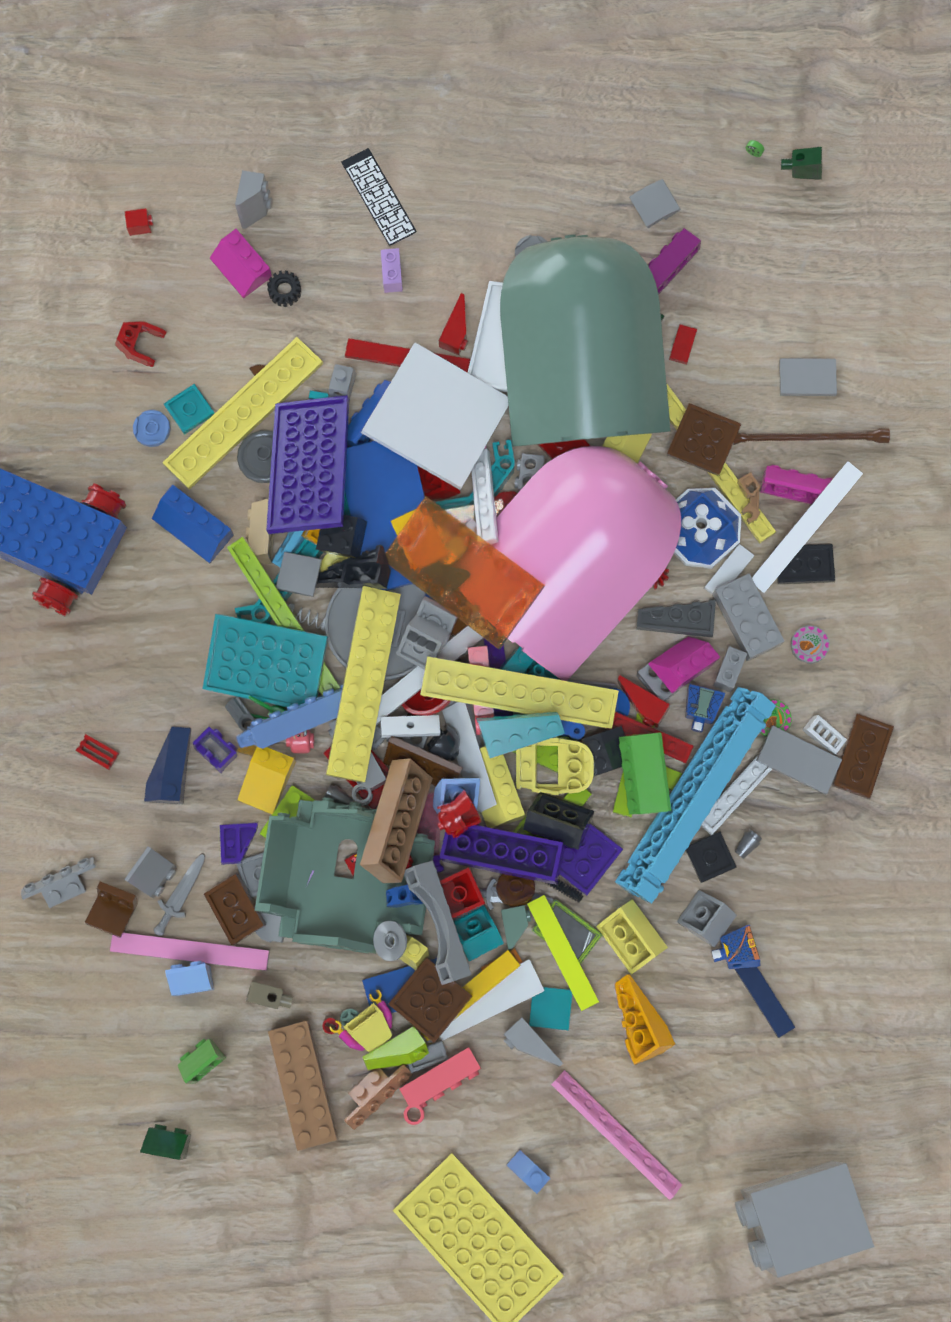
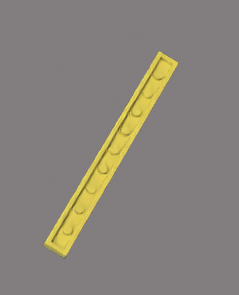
M667 384L669 418L671 424L677 430L686 409ZM726 463L720 476L707 472L726 499L741 514V519L759 543H762L776 533L760 509L758 519L751 524L747 523V519L751 518L752 515L750 513L742 515L741 512L747 506L750 499L745 498L737 484L738 479Z

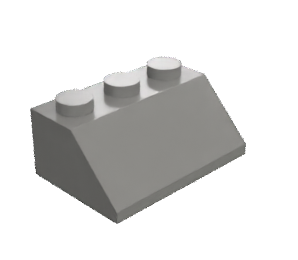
M242 170L235 206L243 229L248 228L265 217L268 209L272 207L268 181H266L265 175L262 173Z

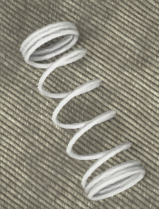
M289 604V607L293 612L294 604ZM301 607L299 613H298L297 616H296V618H297L298 615L300 614V616H299L300 623H303V622L306 620V618L308 617L307 623H308L309 626L312 625V624L314 623V621L316 620V628L318 629V628L321 627V630L325 631V617H324L323 622L321 623V625H320L319 627H317L318 613H317L315 619L313 620V622H312L311 624H309V615H310V610H309L307 616H306L305 619L301 622V612H302V607Z

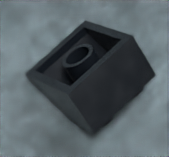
M622 726L582 739L594 757V776L622 767L619 737L626 736Z

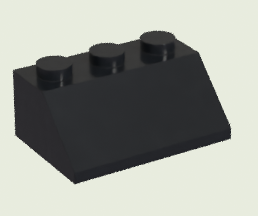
M540 792L527 811L523 830L548 838L549 840L563 842L567 847L578 850L585 839L595 811Z

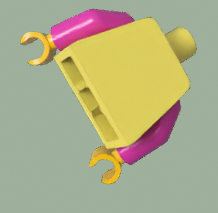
M375 990L378 994V999H373L369 993L370 1001L376 1002L377 1005L373 1003L344 1026L346 1030L342 1029L341 1023L337 1020L335 1022L339 1024L338 1030H333L330 1026V1030L333 1033H338L339 1038L349 1048L359 1051L366 1049L370 1053L385 1044L392 1037L390 1031L392 1028V1013L386 1003L381 1000L382 994L379 990Z

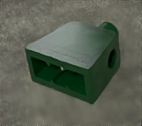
M822 147L792 150L791 159H781V170H792V178L822 180Z

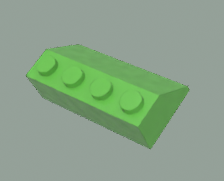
M661 732L619 737L629 815L671 811Z

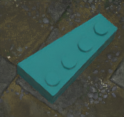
M557 712L476 718L487 754L490 758L565 734Z

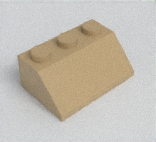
M268 499L252 503L247 515L248 520H250V527L246 528V539H248V544L261 564H272L274 534H268L266 531Z

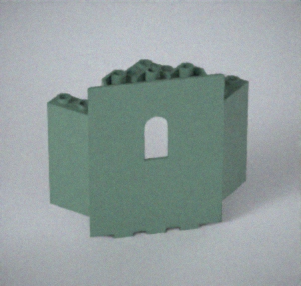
M322 798V801L314 800L313 802L299 800L297 817L289 818L290 815L286 813H278V816H269L255 911L281 917L278 937L292 938V942L376 954L373 942L376 928L385 921L397 922L402 926L406 934L422 935L426 911L424 903L398 908H390L386 905V890L408 885L405 875L400 883H382L360 866L377 809L361 807V803L358 802L341 805L334 803V799ZM416 834L410 853L414 860L412 866L433 860L435 841L428 839V835ZM345 839L353 840L357 845L353 879L334 876L338 846ZM312 870H313L314 873H313V875H312V877H311V879H310V881H309L310 875H311Z

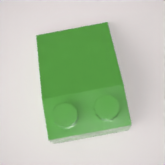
M205 1039L201 1040L195 1046L197 1049L194 1052H187L180 1058L181 1062L178 1064V1068L186 1084H196L226 1059L212 1039L207 1041Z

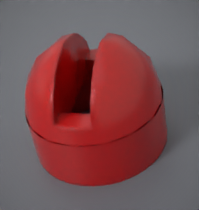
M327 1018L323 1022L322 1027L325 1033L334 1034L330 1027L325 1026L327 1022L336 1026L333 1030H338V1023L335 1022L336 1019Z

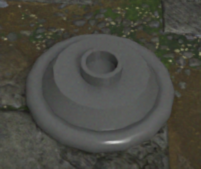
M260 430L251 433L242 441L238 448L237 462L240 470L247 478L256 483H270L273 431Z

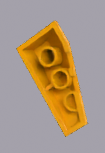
M627 974L616 982L615 989L618 1005L622 1009L624 1021H621L622 1027L626 1028L627 1034L625 1043L634 1065L658 1056L674 1046L675 1042L667 1025L631 975Z

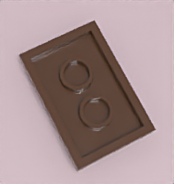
M239 874L231 876L204 893L231 945L237 944L266 926L261 914L255 911V903Z

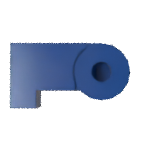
M561 720L565 734L559 736L569 737L572 741L583 739L585 728L582 724Z
M408 885L386 890L387 907L398 908L413 904H423L418 896L409 890Z

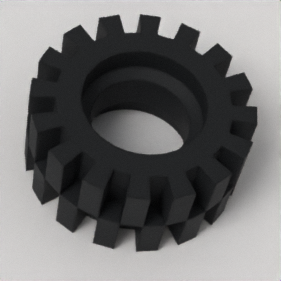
M281 270L278 275L275 272L273 278H269L270 282L267 283L269 297L274 304L277 302L278 306L283 304L284 307H287L289 303L292 306L293 301L296 303L298 298L301 297L300 281L297 276H294V273L291 272L289 274L287 270H285V273H282ZM282 283H288L291 286V291L287 294H280L277 291L278 286Z

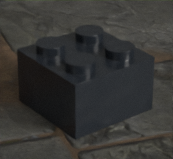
M344 515L343 527L320 529L316 550L345 557L356 558L360 556L367 521L358 517Z

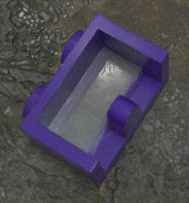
M208 727L192 742L193 747L222 774L224 769L237 757V748L231 742L226 743L222 739L223 735L217 729L213 730Z

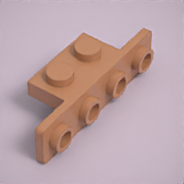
M403 1064L388 1077L381 1068L373 1069L348 1093L357 1103L358 1107L344 1121L353 1130L361 1126L372 1113L379 1109L381 1104L392 1097L394 1092L413 1075L411 1071Z

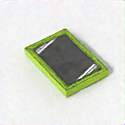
M555 899L550 907L581 965L602 937V934ZM536 924L532 931L545 941Z

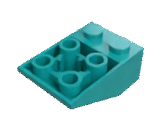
M521 646L516 648L499 668L506 671L561 680L524 653Z

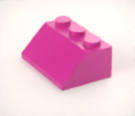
M234 229L222 238L210 256V260L243 299L272 277L269 266L237 229Z
M688 636L649 662L648 665L673 694L711 668L720 656L708 642Z

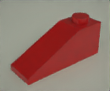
M463 293L460 294L438 340L439 348L456 355H460L462 350L465 351L468 345L465 295Z
M620 675L618 677V684L640 718L643 719L642 722L647 726L658 728L667 714L670 704Z

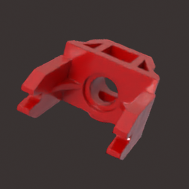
M145 321L123 322L115 346L125 354L127 359L153 367L155 360L138 353L134 348L139 333L147 332L156 337L164 338L166 331Z

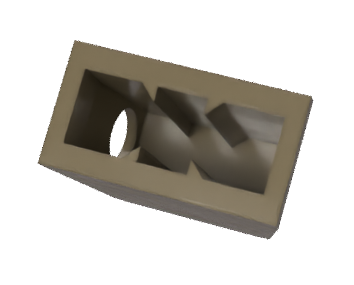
M252 981L246 1002L273 1009H278L279 1006L290 1008L293 997L282 994L283 989ZM269 993L275 995L274 1001L267 999Z

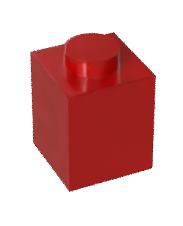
M146 208L125 211L126 228L130 236L151 233V226L154 225L153 217L148 214Z

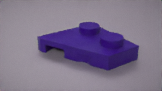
M258 823L220 825L221 865L242 863L258 829Z

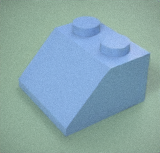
M480 778L441 779L434 789L433 808L438 814L441 810L437 809L438 806L451 803L464 789L477 810Z

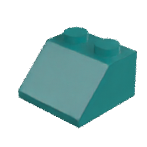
M484 905L453 920L468 961L478 958L504 944L495 923Z

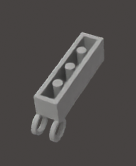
M336 720L329 723L331 729L328 732L332 739ZM372 753L370 754L365 782L356 781L358 785L352 790L354 801L361 803V806L368 805L373 797L371 791L379 788L386 782V778ZM359 790H367L368 797L366 799L359 800L356 798Z

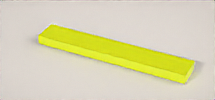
M545 895L527 903L580 1010L583 1011L599 1003Z

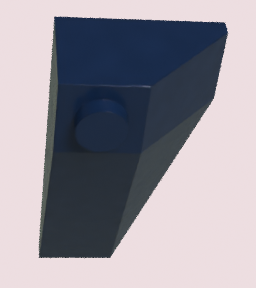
M171 727L146 782L144 802L183 805L191 728Z

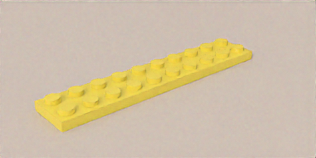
M296 337L162 462L163 465L190 490L275 410V404L282 403L321 367L323 361Z
M367 586L362 587L326 775L362 783L366 780L401 594Z
M427 656L420 695L524 714L557 712L560 719L564 721L612 729L619 691Z

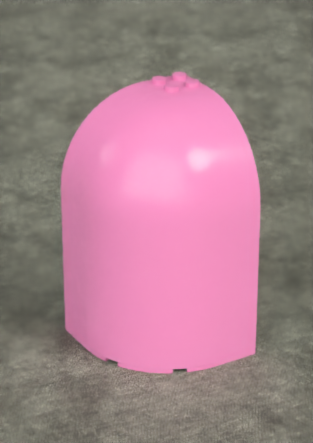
M589 446L565 452L539 469L498 515L496 521L499 542L481 548L478 545L477 539L461 560L455 564L454 568L468 570L472 574L459 589L471 604H476L481 609L480 613L512 643L516 642L529 657L559 679L567 681L653 586L666 569L674 554L680 536L681 513L679 505L672 494L666 490L668 485L654 472L650 471L641 461L637 464L629 456L618 450L602 446Z

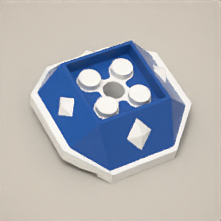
M716 488L687 489L676 499L681 513V530L674 554L685 566L712 569L739 545L741 514ZM696 523H704L706 528L699 529Z

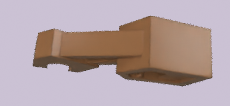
M750 472L739 478L737 482L745 498L750 499L747 506L741 512L742 515L746 513L752 515L751 518L747 519L748 524L756 521L760 515L759 490L761 486ZM752 485L755 491L749 493L747 487Z

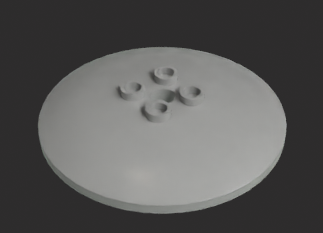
M422 582L388 590L389 592L401 594L385 680L406 676L417 667V665L396 655L407 625L417 614L422 599L428 590ZM338 588L332 596L326 611L325 633L328 636V644L334 656L345 668H347L362 588Z

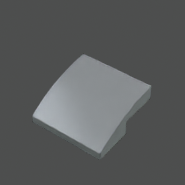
M663 179L646 186L629 197L648 229L662 219L666 220L681 210Z

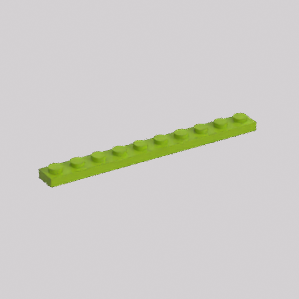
M241 537L229 545L227 549L277 626L304 631L246 539ZM325 662L319 686L322 696V692L334 689L335 691L341 688Z

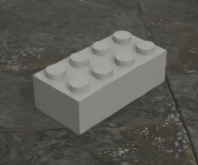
M750 574L715 589L712 595L741 651L747 653L746 661L752 660L783 644L784 639Z

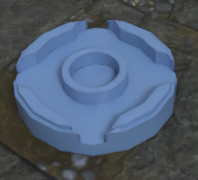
M156 410L144 411L135 419L133 424V433L136 439L142 445L148 447H156L163 444L169 438L171 432L167 417Z

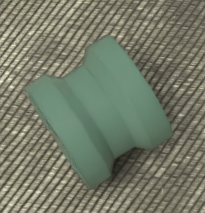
M354 1009L344 1010L340 1016L341 1024L345 1026L359 1015L358 1011Z

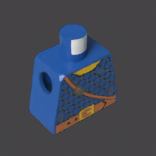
M750 925L720 938L722 948L711 951L714 962L726 960L728 969L761 966Z

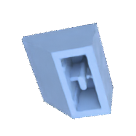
M191 962L188 967L182 966V964L172 965L170 970H165L172 996L214 990L211 966L205 964V962Z

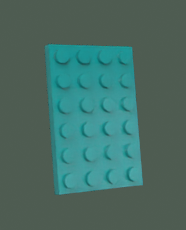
M215 614L202 689L249 699V696H253L262 702L285 707L295 703L301 705L309 697H318L328 636Z

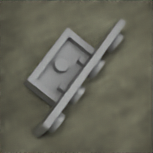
M94 857L84 858L72 867L66 866L54 875L44 876L41 881L26 884L21 889L22 899L24 900L41 892L49 908L86 892L79 874L96 867Z

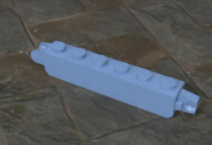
M343 684L340 685V689L335 691L334 689H329L322 692L323 696L318 698L316 696L309 697L301 705H298V703L292 704L284 712L275 711L269 714L267 719L262 720V718L253 720L251 725L247 726L246 731L236 736L240 748L255 745L263 749L337 718Z

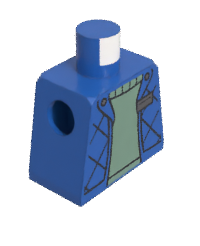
M689 684L685 718L693 720L692 731L701 733L703 732L704 723H713L725 693Z

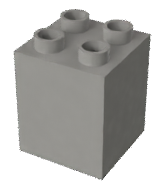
M830 1161L742 1189L741 1193L744 1200L735 1202L741 1225L746 1226L747 1229L753 1228L757 1239L748 1243L755 1267H759L761 1271L767 1270L777 1278L874 1247L846 1163Z

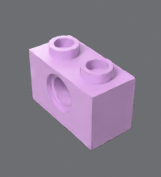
M399 248L381 250L384 293L402 292Z

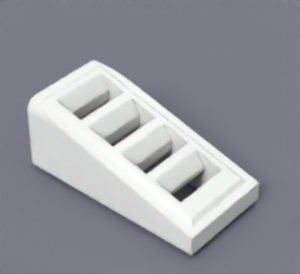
M819 715L813 716L803 728V731L834 755L838 753L847 740ZM824 728L825 731L820 736L819 733ZM828 734H832L826 741L825 738L828 736ZM835 738L838 739L834 746L830 745Z

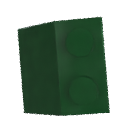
M155 1124V1128H148L140 1153L184 1160L187 1158L191 1134H186L187 1130L175 1128L174 1131L167 1130L165 1125Z

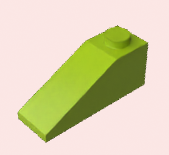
M413 1026L362 1058L366 1068L372 1070L412 1064L422 1060L429 1054L425 1041Z

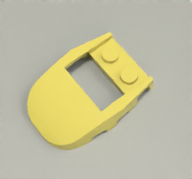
M550 738L516 750V789L527 788L532 789V792L549 793L551 795L571 794L584 791L593 780L594 757L589 747L582 742ZM537 745L558 746V784H537Z

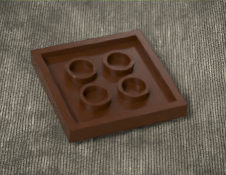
M689 403L669 447L667 456L720 476L740 430L741 423Z
M426 958L391 1000L389 1005L435 1043L473 996L456 981L442 985L435 964Z

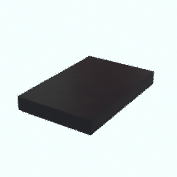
M833 544L804 545L777 577V584L835 582Z

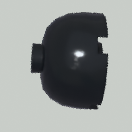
M445 725L446 729L444 731L440 729V736H433L428 742L427 746L429 749L427 752L438 755L447 761L449 759L453 761L459 754L457 750L460 746V739L458 734L449 725Z

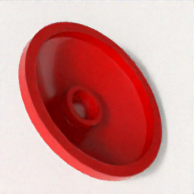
M420 690L402 706L411 715L430 716L443 710L451 701L420 695Z

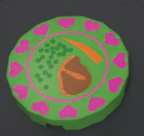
M770 699L776 706L771 716L763 720L766 723V727L760 732L762 736L767 737L771 726H775L785 732L790 728L792 722L791 712L782 701Z

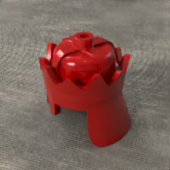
M465 789L451 803L437 807V809H441L438 813L440 822L437 825L439 829H444L448 835H453V838H458L469 827L477 825L482 821Z

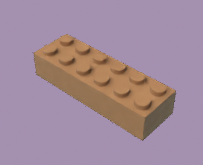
M411 759L392 760L360 862V866L382 883H400L403 880L433 779Z
M309 1021L268 1031L297 1151L338 1140Z

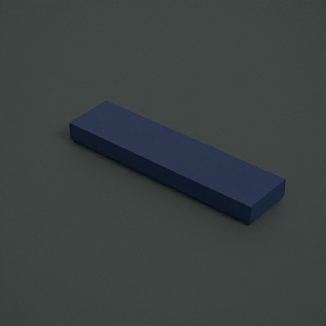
M757 967L735 969L777 1038L796 1028Z

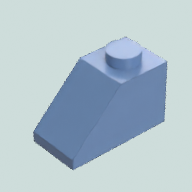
M521 1150L507 1164L536 1194L550 1180V1177Z

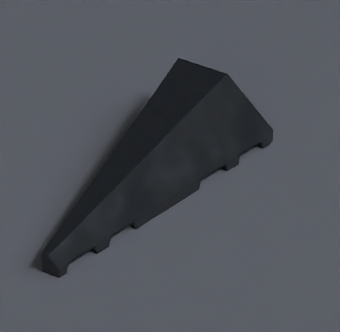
M377 545L376 549L372 551H364L362 555L356 558L350 557L329 566L328 570L324 572H319L316 588H362L367 586L376 589H387L391 570L384 547Z

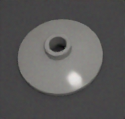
M385 921L376 928L373 942L377 954L386 961H395L402 957L407 947V937L402 926L395 921Z

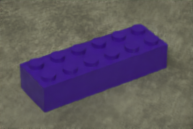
M474 825L469 827L458 838H453V835H448L445 832L439 858L447 863L557 885L565 845L563 842Z

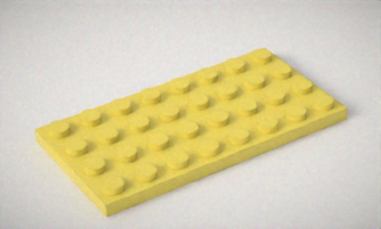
M453 1153L392 1210L492 1322H518L564 1277Z

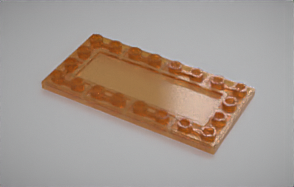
M427 496L424 497L385 553L388 563L392 568L498 649H501L546 586Z

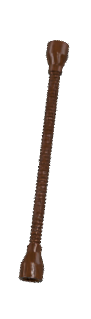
M879 428L874 431H867L866 433H789L779 435H747L746 433L738 432L733 445L754 440L821 441L826 439H863L876 443H889L890 430L889 428Z

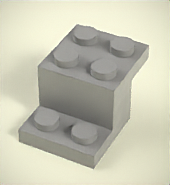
M425 596L422 599L417 614L407 625L396 655L425 670L427 656L437 658L438 654L447 644L459 613Z

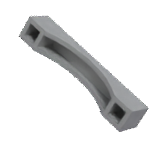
M433 860L406 869L404 875L409 890L424 903L435 924L438 936V957L435 967L441 984L444 985L470 976L469 964L466 960L463 946L460 943Z

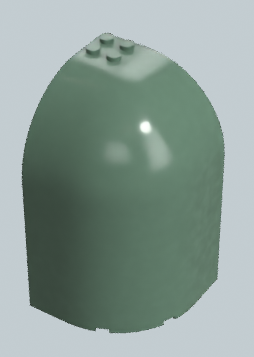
M566 235L563 239L561 237L551 238V241L534 244L521 251L514 258L506 272L500 297V319L512 447L670 432L659 295L654 277L645 260L636 250L620 240L588 237V235L577 237L576 235Z

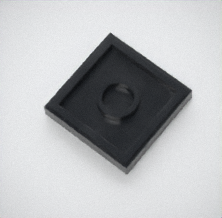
M721 832L695 842L685 850L700 883L737 868Z

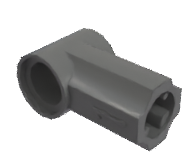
M233 698L226 704L225 708L241 731H246L247 729L244 728V724L255 719L240 698Z

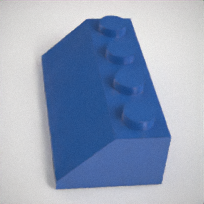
M384 380L382 384H378L373 391L372 397L367 398L362 404L363 408L359 413L356 412L352 416L351 423L348 425L347 448L368 443L371 438L361 432L391 383L390 381Z
M174 485L162 496L152 516V520L209 564L234 536L228 526Z

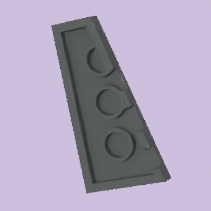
M709 600V602L703 603L692 602V604L687 605L676 604L671 607L660 606L638 609L636 630L713 638L716 600Z

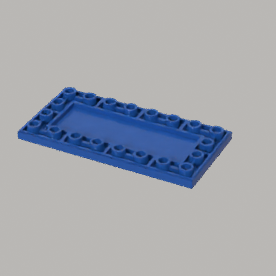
M376 441L347 448L345 493L350 515L367 521L360 555L364 551H372L376 549L377 545H381L384 547L391 570L387 589L380 590L388 591L444 576L440 561L415 573L391 523L392 520L423 505L427 507L418 466Z

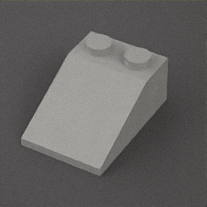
M147 847L124 880L154 899L162 894L165 889L163 885L166 881H170L174 877L177 866L150 847Z
M523 1018L504 1033L506 1037L504 1042L511 1050L515 1047L520 1052L558 1067L563 1064Z

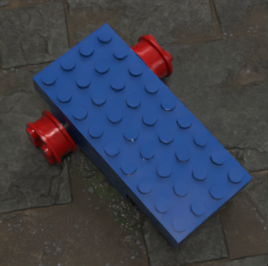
M0 469V558L42 576L39 579L41 584L38 590L32 593L33 600L39 602V605L46 609L51 607L56 613L65 617L66 614L71 613L69 608L73 601L78 599V595L71 590L83 594V592L93 594L127 529L118 518L121 509H125L127 505L124 500L119 498L120 495L111 490L107 492L103 490V487L95 483L88 487L89 493L86 499L81 500L79 503Z

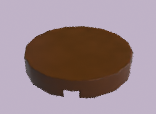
M502 874L496 884L498 898L510 907L526 905L535 895V882L531 879Z

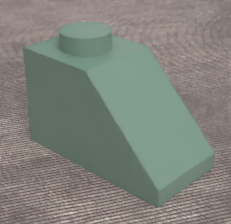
M525 906L501 910L508 950H513L527 929L528 922L531 921L530 912L525 910Z

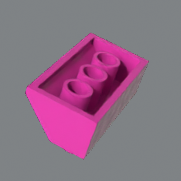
M770 465L766 466L760 493L813 504L833 478L822 479L818 478L815 474L805 475L794 469L783 470L779 466Z

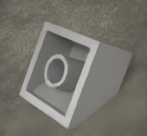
M699 890L677 920V923L702 941L715 947L737 915L725 903Z

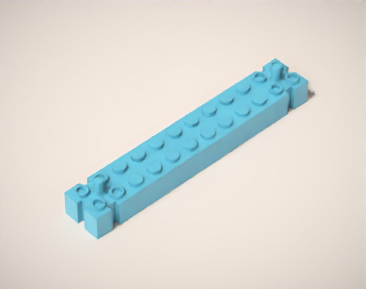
M737 687L730 698L731 704L729 707L725 706L669 795L671 811L659 812L628 860L629 866L626 870L623 869L616 879L615 883L628 893L652 904L658 894L663 892L664 887L661 883L665 884L669 879L673 869L679 863L680 858L689 847L690 842L699 831L705 818L709 815L723 789L731 780L733 773L741 764L755 738L766 727V723L763 720L771 716L776 705L762 693L750 692L748 689Z

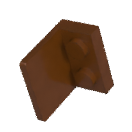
M100 881L96 888L98 896L85 920V924L120 938L138 904L136 895Z

